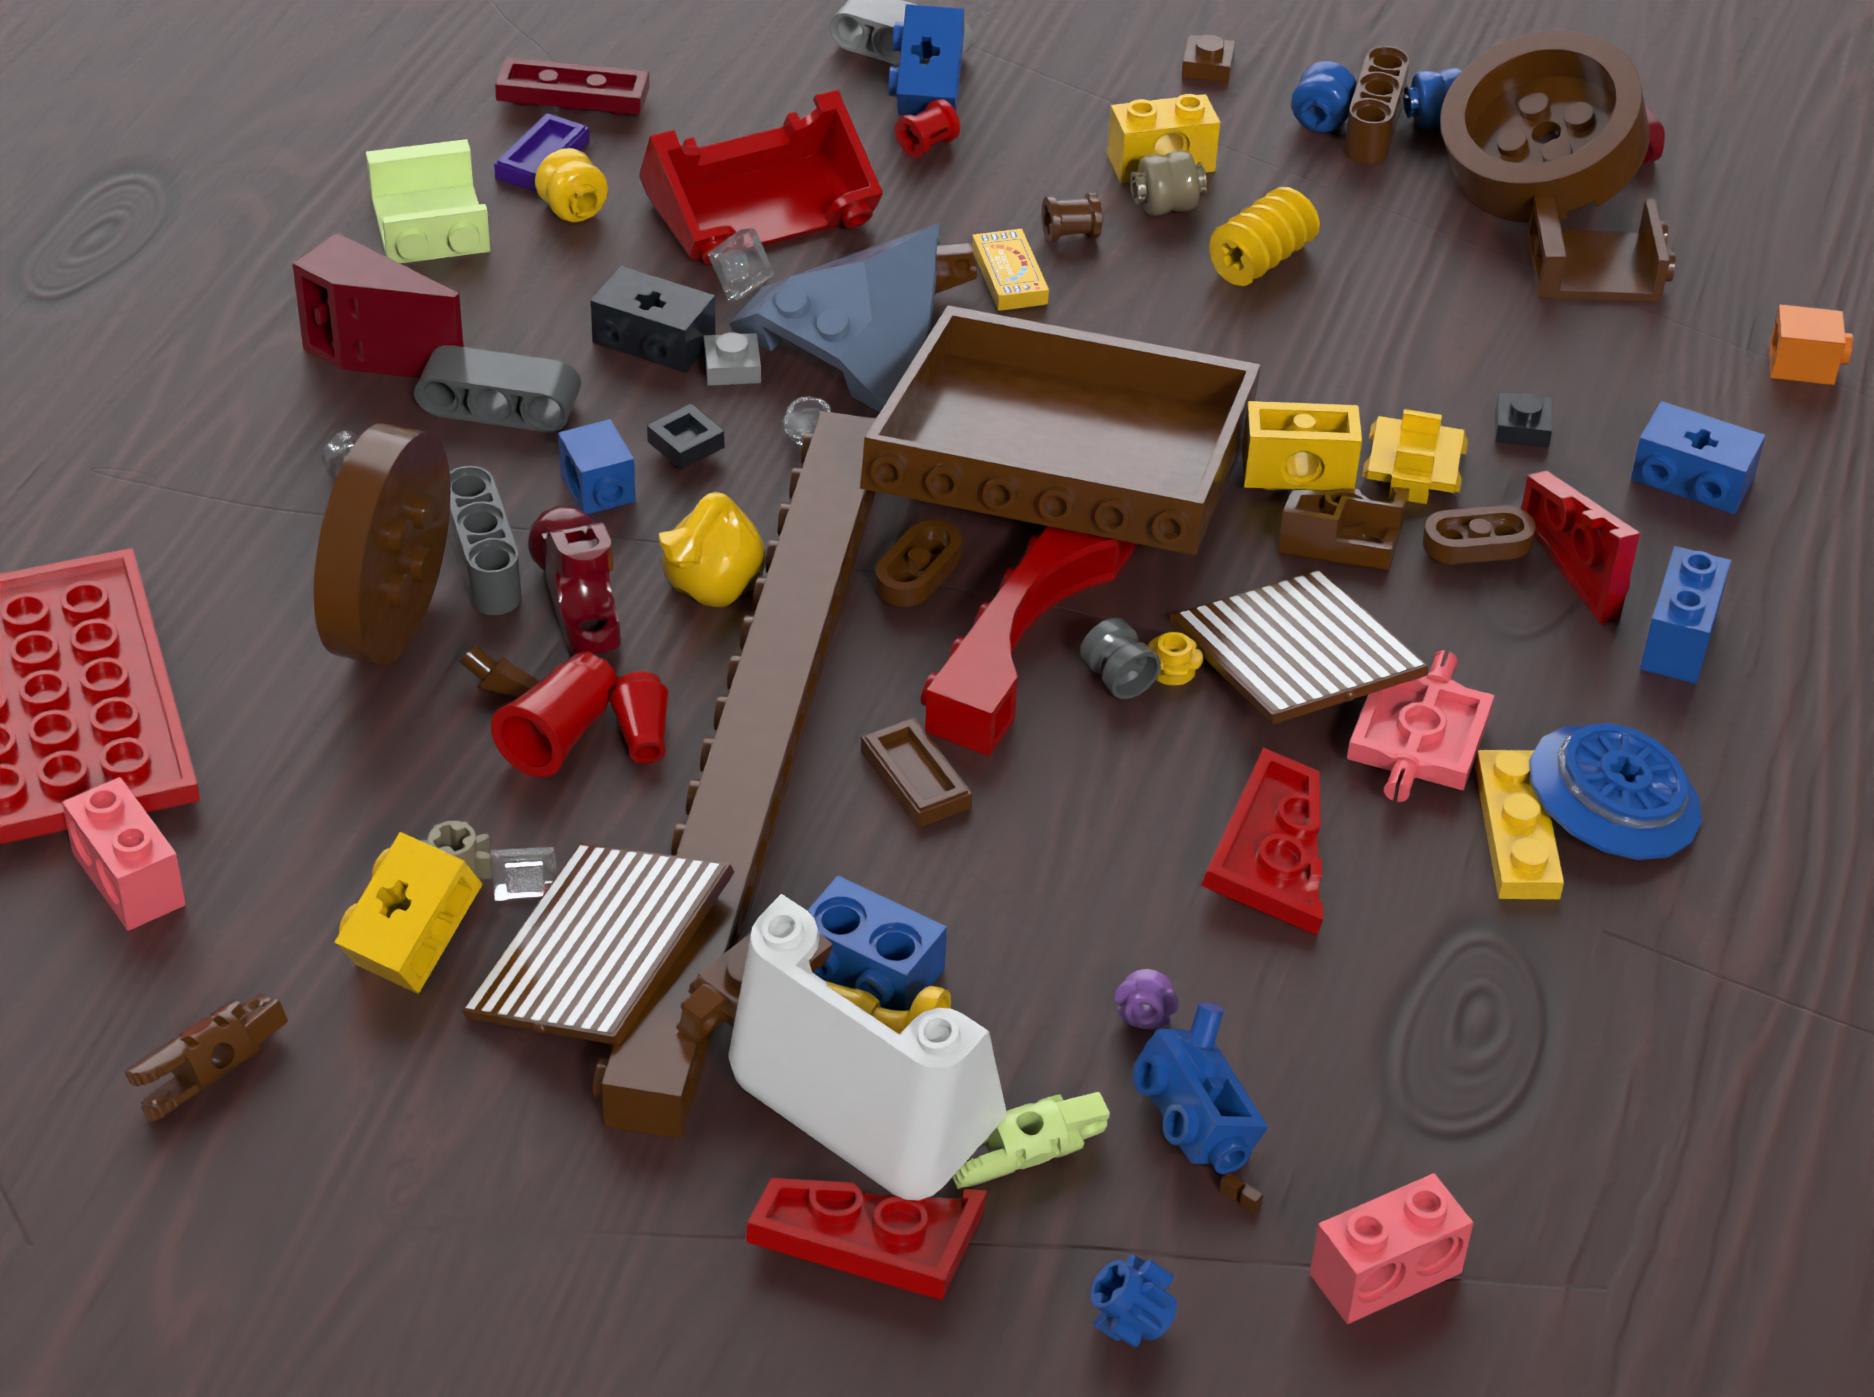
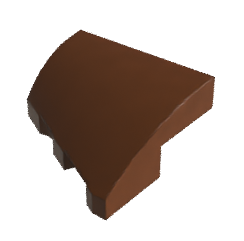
M1402 487L1392 488L1391 500L1387 501L1369 500L1365 495L1361 494L1359 489H1340L1331 492L1293 490L1282 511L1278 553L1389 570L1401 534L1410 489Z

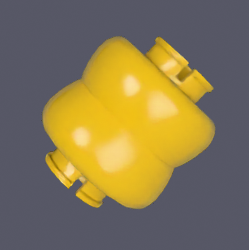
M573 148L559 149L549 154L536 171L535 186L539 197L550 205L551 210L562 220L572 223L585 221L593 217L603 207L607 199L608 184L605 175L593 165L592 161L582 151Z

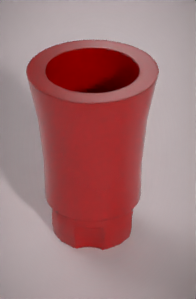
M581 651L566 662L557 665L543 680L521 697L497 710L491 720V734L501 755L513 767L527 775L539 778L554 775L560 769L576 742L605 711L607 704L610 702V696L614 691V684L618 680L612 666L607 660L596 657L590 651Z

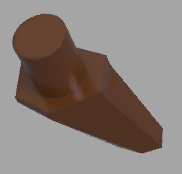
M475 644L459 661L481 679L477 688L517 699L540 682L504 657L496 662Z

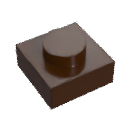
M1189 35L1183 58L1181 77L1229 83L1236 41L1222 39L1215 35Z

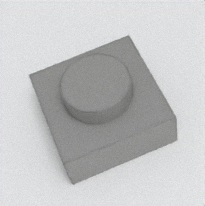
M730 332L722 335H704V356L708 386L761 383V362L757 333L739 334Z

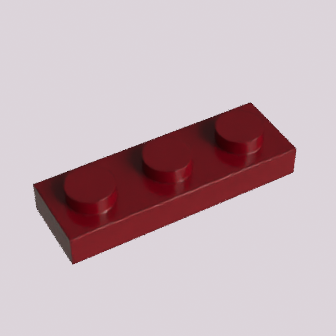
M505 57L495 83L496 101L514 102L521 106L533 104L555 106L572 111L580 109L607 111L615 115H641L650 88L649 71L510 57Z

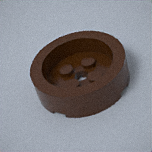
M1574 31L1531 33L1503 42L1484 52L1465 67L1454 80L1445 96L1440 118L1442 136L1455 179L1460 185L1461 192L1469 201L1484 212L1516 222L1529 223L1534 195L1555 197L1559 220L1568 218L1567 211L1580 208L1593 201L1596 207L1605 203L1620 192L1635 176L1645 159L1650 140V127L1640 77L1631 60L1624 52L1608 41L1593 35ZM1554 130L1559 135V138L1552 139L1545 144L1537 143L1534 140H1539L1546 135H1552Z

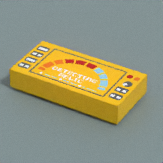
M1022 229L975 234L972 236V251L998 311L1048 304L1049 288Z

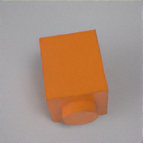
M1779 304L1769 342L1771 378L1835 385L1840 364L1848 365L1853 345L1852 333H1845L1843 311Z

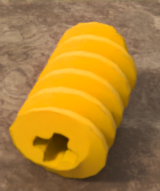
M1278 187L1268 192L1265 197L1258 199L1253 205L1245 208L1240 214L1230 218L1227 223L1215 229L1209 243L1210 258L1215 270L1226 281L1234 285L1246 286L1253 283V279L1263 276L1267 270L1276 267L1280 261L1287 259L1293 252L1303 248L1305 243L1316 238L1320 232L1318 213L1308 198L1290 187Z

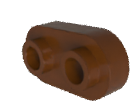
M1508 505L1443 510L1432 514L1426 520L1422 546L1430 557L1446 565L1516 559L1526 555L1531 550L1536 525L1534 519L1527 512Z
M924 520L911 526L876 565L875 590L877 595L883 601L897 607H911L927 600L960 563L962 557L961 532L954 525L942 520Z

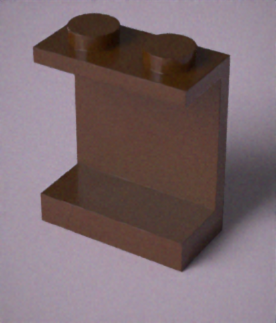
M1534 195L1526 237L1538 298L1661 302L1665 282H1671L1674 278L1675 253L1674 251L1667 250L1668 223L1666 220H1660L1656 199H1645L1639 231L1624 232L1561 229L1555 197Z

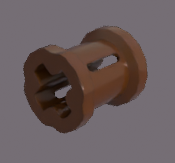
M1088 192L1081 199L1057 201L1054 196L1043 198L1041 218L1043 232L1048 242H1057L1060 236L1087 234L1089 238L1100 237L1103 217L1101 203L1096 192Z

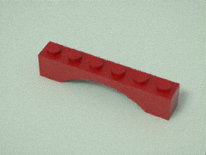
M1047 526L1041 535L1035 534L1029 541L1024 559L1018 567H1010L1005 573L999 592L992 602L985 601L981 605L976 615L974 626L966 637L959 636L955 640L946 664L939 673L932 672L927 678L920 699L921 705L926 707L925 732L990 756L1015 720L1018 676L1012 660V654L1023 633L1042 613L1062 599L1088 587L1114 580L1137 548V543Z

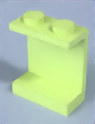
M467 139L366 152L370 195L387 258L398 263H408L490 252L488 211L486 204H479L473 186L471 151Z

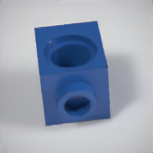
M611 419L558 432L560 475L582 512L591 514L636 502L634 458Z

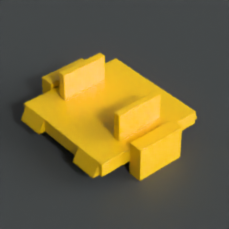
M1404 409L1402 420L1378 416L1371 425L1369 439H1374L1371 455L1364 462L1361 476L1367 477L1366 479L1391 483L1388 497L1390 499L1392 488L1402 487L1410 489L1409 502L1427 504L1429 489L1454 493V491L1460 492L1462 477L1458 467L1460 455L1466 454L1468 439L1463 429L1440 426L1442 415Z

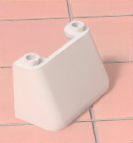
M781 894L759 916L751 931L728 1056L735 1079L744 1090L892 1194L905 1200H921L931 1197L944 1187L1007 1116L989 1031L958 1011L950 1008H935L920 1014L899 1035L829 988L827 982L812 973L809 960L818 949L820 939L815 919L807 910Z

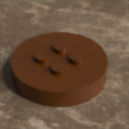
M386 423L375 424L358 438L338 473L323 518L314 572V613L316 626L322 644L333 655L380 666L391 664L404 653L427 613L443 561L451 502L450 471L447 455L440 439L433 433Z

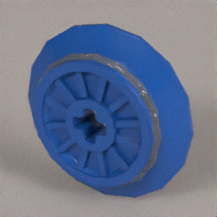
M1613 723L1564 726L1542 737L1529 760L1531 787L1544 810L1572 836L1605 853L1635 860L1668 858L1690 846L1702 823L1699 796L1676 757L1657 740L1634 728Z

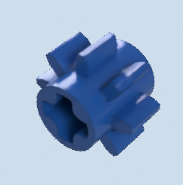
M1134 1253L1129 1255L1126 1262L1122 1260L1110 1262L1098 1273L1091 1287V1302L1102 1311L1096 1317L1093 1325L1117 1342L1122 1339L1133 1348L1138 1347L1141 1338L1149 1341L1157 1339L1171 1326L1177 1311V1299L1165 1290L1173 1281V1274L1153 1260L1149 1259L1145 1262Z

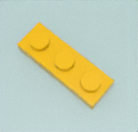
M1535 750L1477 751L1474 767L1498 899L1560 900L1564 880L1551 816L1544 810L1531 787L1529 760Z

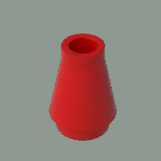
M635 671L621 676L615 682L614 691L610 696V705L629 747L630 758L634 762L641 764L659 761L666 753L664 740L669 691L656 674L647 671Z

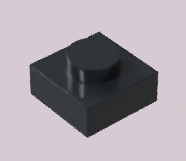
M1498 392L1495 409V442L1549 448L1552 436V397L1536 396L1531 393Z
M692 404L647 425L648 443L680 470L725 448L724 430Z

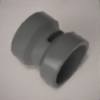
M1110 618L1096 625L1086 635L1081 645L1080 655L1093 672L1103 674L1102 680L1105 686L1115 697L1131 699L1142 694L1155 682L1160 673L1161 661L1147 644L1138 642L1139 637L1136 631L1127 621L1122 618Z

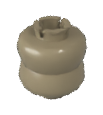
M1176 150L1165 156L1158 154L1145 155L1139 161L1138 172H1132L1130 176L1131 193L1135 204L1142 203L1146 213L1154 217L1163 216L1172 211L1191 212L1197 207L1200 194L1205 195L1207 191V179L1203 164L1201 162L1195 164L1191 153L1185 150Z

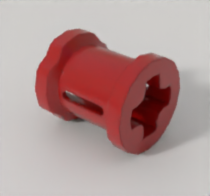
M936 99L927 105L925 111L915 116L909 114L902 116L895 123V136L905 154L911 158L918 159L925 155L930 146L940 141L949 143L958 138L961 125L959 117L950 103L944 99Z

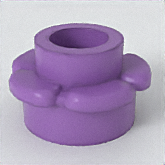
M1142 969L1131 973L1119 985L1115 993V1001L1119 1004L1117 1007L1119 1017L1125 1023L1137 1028L1160 1029L1170 1022V1015L1175 1014L1178 1010L1179 1000L1174 992L1172 982L1167 976L1156 970Z

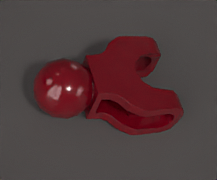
M556 506L542 512L531 525L528 550L532 560L546 572L547 586L553 599L560 632L569 651L573 654L581 651H590L592 654H597L619 648L621 646L620 621L609 577V571L614 569L612 543L603 522L595 523L586 513L574 506ZM598 619L602 629L596 632L586 631L578 625L587 620Z

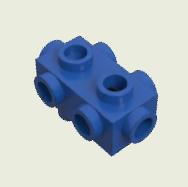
M1199 1002L1191 1030L1157 1029L1133 1065V1080L1137 1091L1141 1095L1149 1096L1163 1116V1133L1167 1141L1173 1145H1179L1191 1164H1212L1217 1173L1227 1174L1238 1170L1246 1164L1252 1150L1268 1129V1125L1215 1043L1224 1009L1212 1003Z

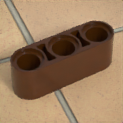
M1379 46L1369 50L1366 55L1349 108L1344 153L1354 162L1376 164L1385 160L1388 155L1403 106L1404 88L1407 83L1410 57L1400 48Z

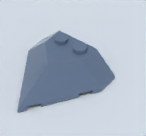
M940 222L762 287L729 323L731 329L739 334L757 333L758 345L769 351H772L783 338L842 370L851 397L881 412L931 332L937 278L936 254L937 245H940L942 231Z

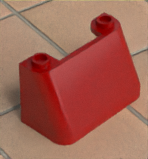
M838 89L815 95L813 101L816 108L801 119H799L797 112L788 113L782 127L702 147L697 146L694 137L684 139L681 146L674 130L650 135L639 172V179L646 196L691 259L703 261L706 265H713L726 260L731 254L842 225L846 228H855L865 224L872 218V212L878 206L883 191Z

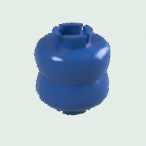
M1331 61L1316 62L1308 67L1292 93L1291 108L1294 117L1302 126L1310 131L1319 133L1332 132L1341 127L1349 116L1350 104L1357 86L1353 74L1341 64Z
M1449 68L1440 72L1429 70L1417 72L1412 79L1411 88H1404L1403 105L1406 117H1413L1416 126L1423 131L1440 128L1441 110L1445 96L1454 80L1463 70L1460 68Z

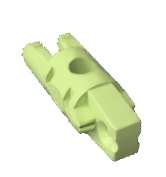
M1100 1092L1063 1100L1061 1095H1056L1038 1100L1035 1104L1028 1103L1007 1110L1006 1118L979 1146L986 1145L989 1153L966 1161L953 1175V1181L958 1190H963L1014 1173L1017 1169L1023 1170L1047 1162L1054 1157L1060 1158L1083 1149V1140L1104 1132L1107 1126V1119L1110 1116V1112Z

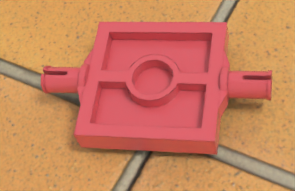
M1445 650L1436 652L1427 676L1383 689L1367 696L1349 742L1347 759L1391 771L1384 787V794L1392 801L1398 785L1400 786L1397 802L1407 800L1415 778L1464 791L1491 715L1495 695L1466 688L1451 680L1454 670L1458 665V659L1452 652H1449L1444 666Z

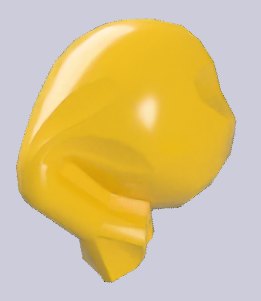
M713 492L707 494L699 501L695 509L673 530L659 533V543L664 551L662 571L665 578L675 590L694 598L705 606L717 608L730 605L740 595L752 591L757 578L763 576L766 554L762 538L747 515L732 499L723 493Z

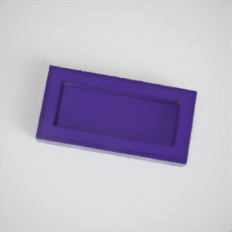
M546 113L494 163L495 178L537 192L535 177L541 162L549 154L559 149L573 148L581 151L590 142L589 127Z

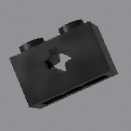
M623 266L614 273L590 300L592 343L685 373L703 354L704 335H716L715 295Z

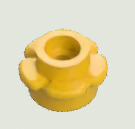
M1179 632L1165 633L1155 637L1148 644L1161 661L1160 673L1156 680L1166 685L1175 686L1189 682L1195 676L1196 669L1203 662L1202 651L1196 649V642Z

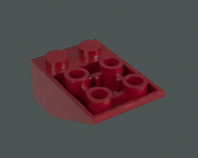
M336 233L292 263L303 349L342 370L420 378L431 353L436 348L444 345L464 347L459 293L364 245Z

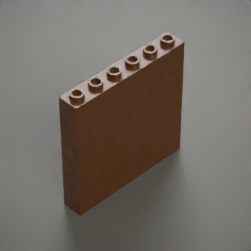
M947 305L864 437L860 489L1196 555L1242 443L1248 401L1256 400L1261 364Z

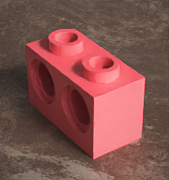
M120 777L62 802L73 855L127 931L186 905L176 852Z
M1435 1173L1318 1223L1309 1274L1345 1323L1350 1324L1461 1274L1474 1222Z

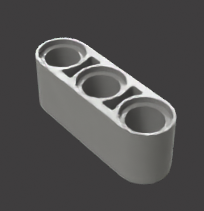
M848 0L830 19V35L840 47L848 51L899 66L901 52L893 51L895 22H904L906 4H917L903 0ZM966 22L962 57L972 47L974 40L973 32ZM923 58L922 64H929L930 59Z

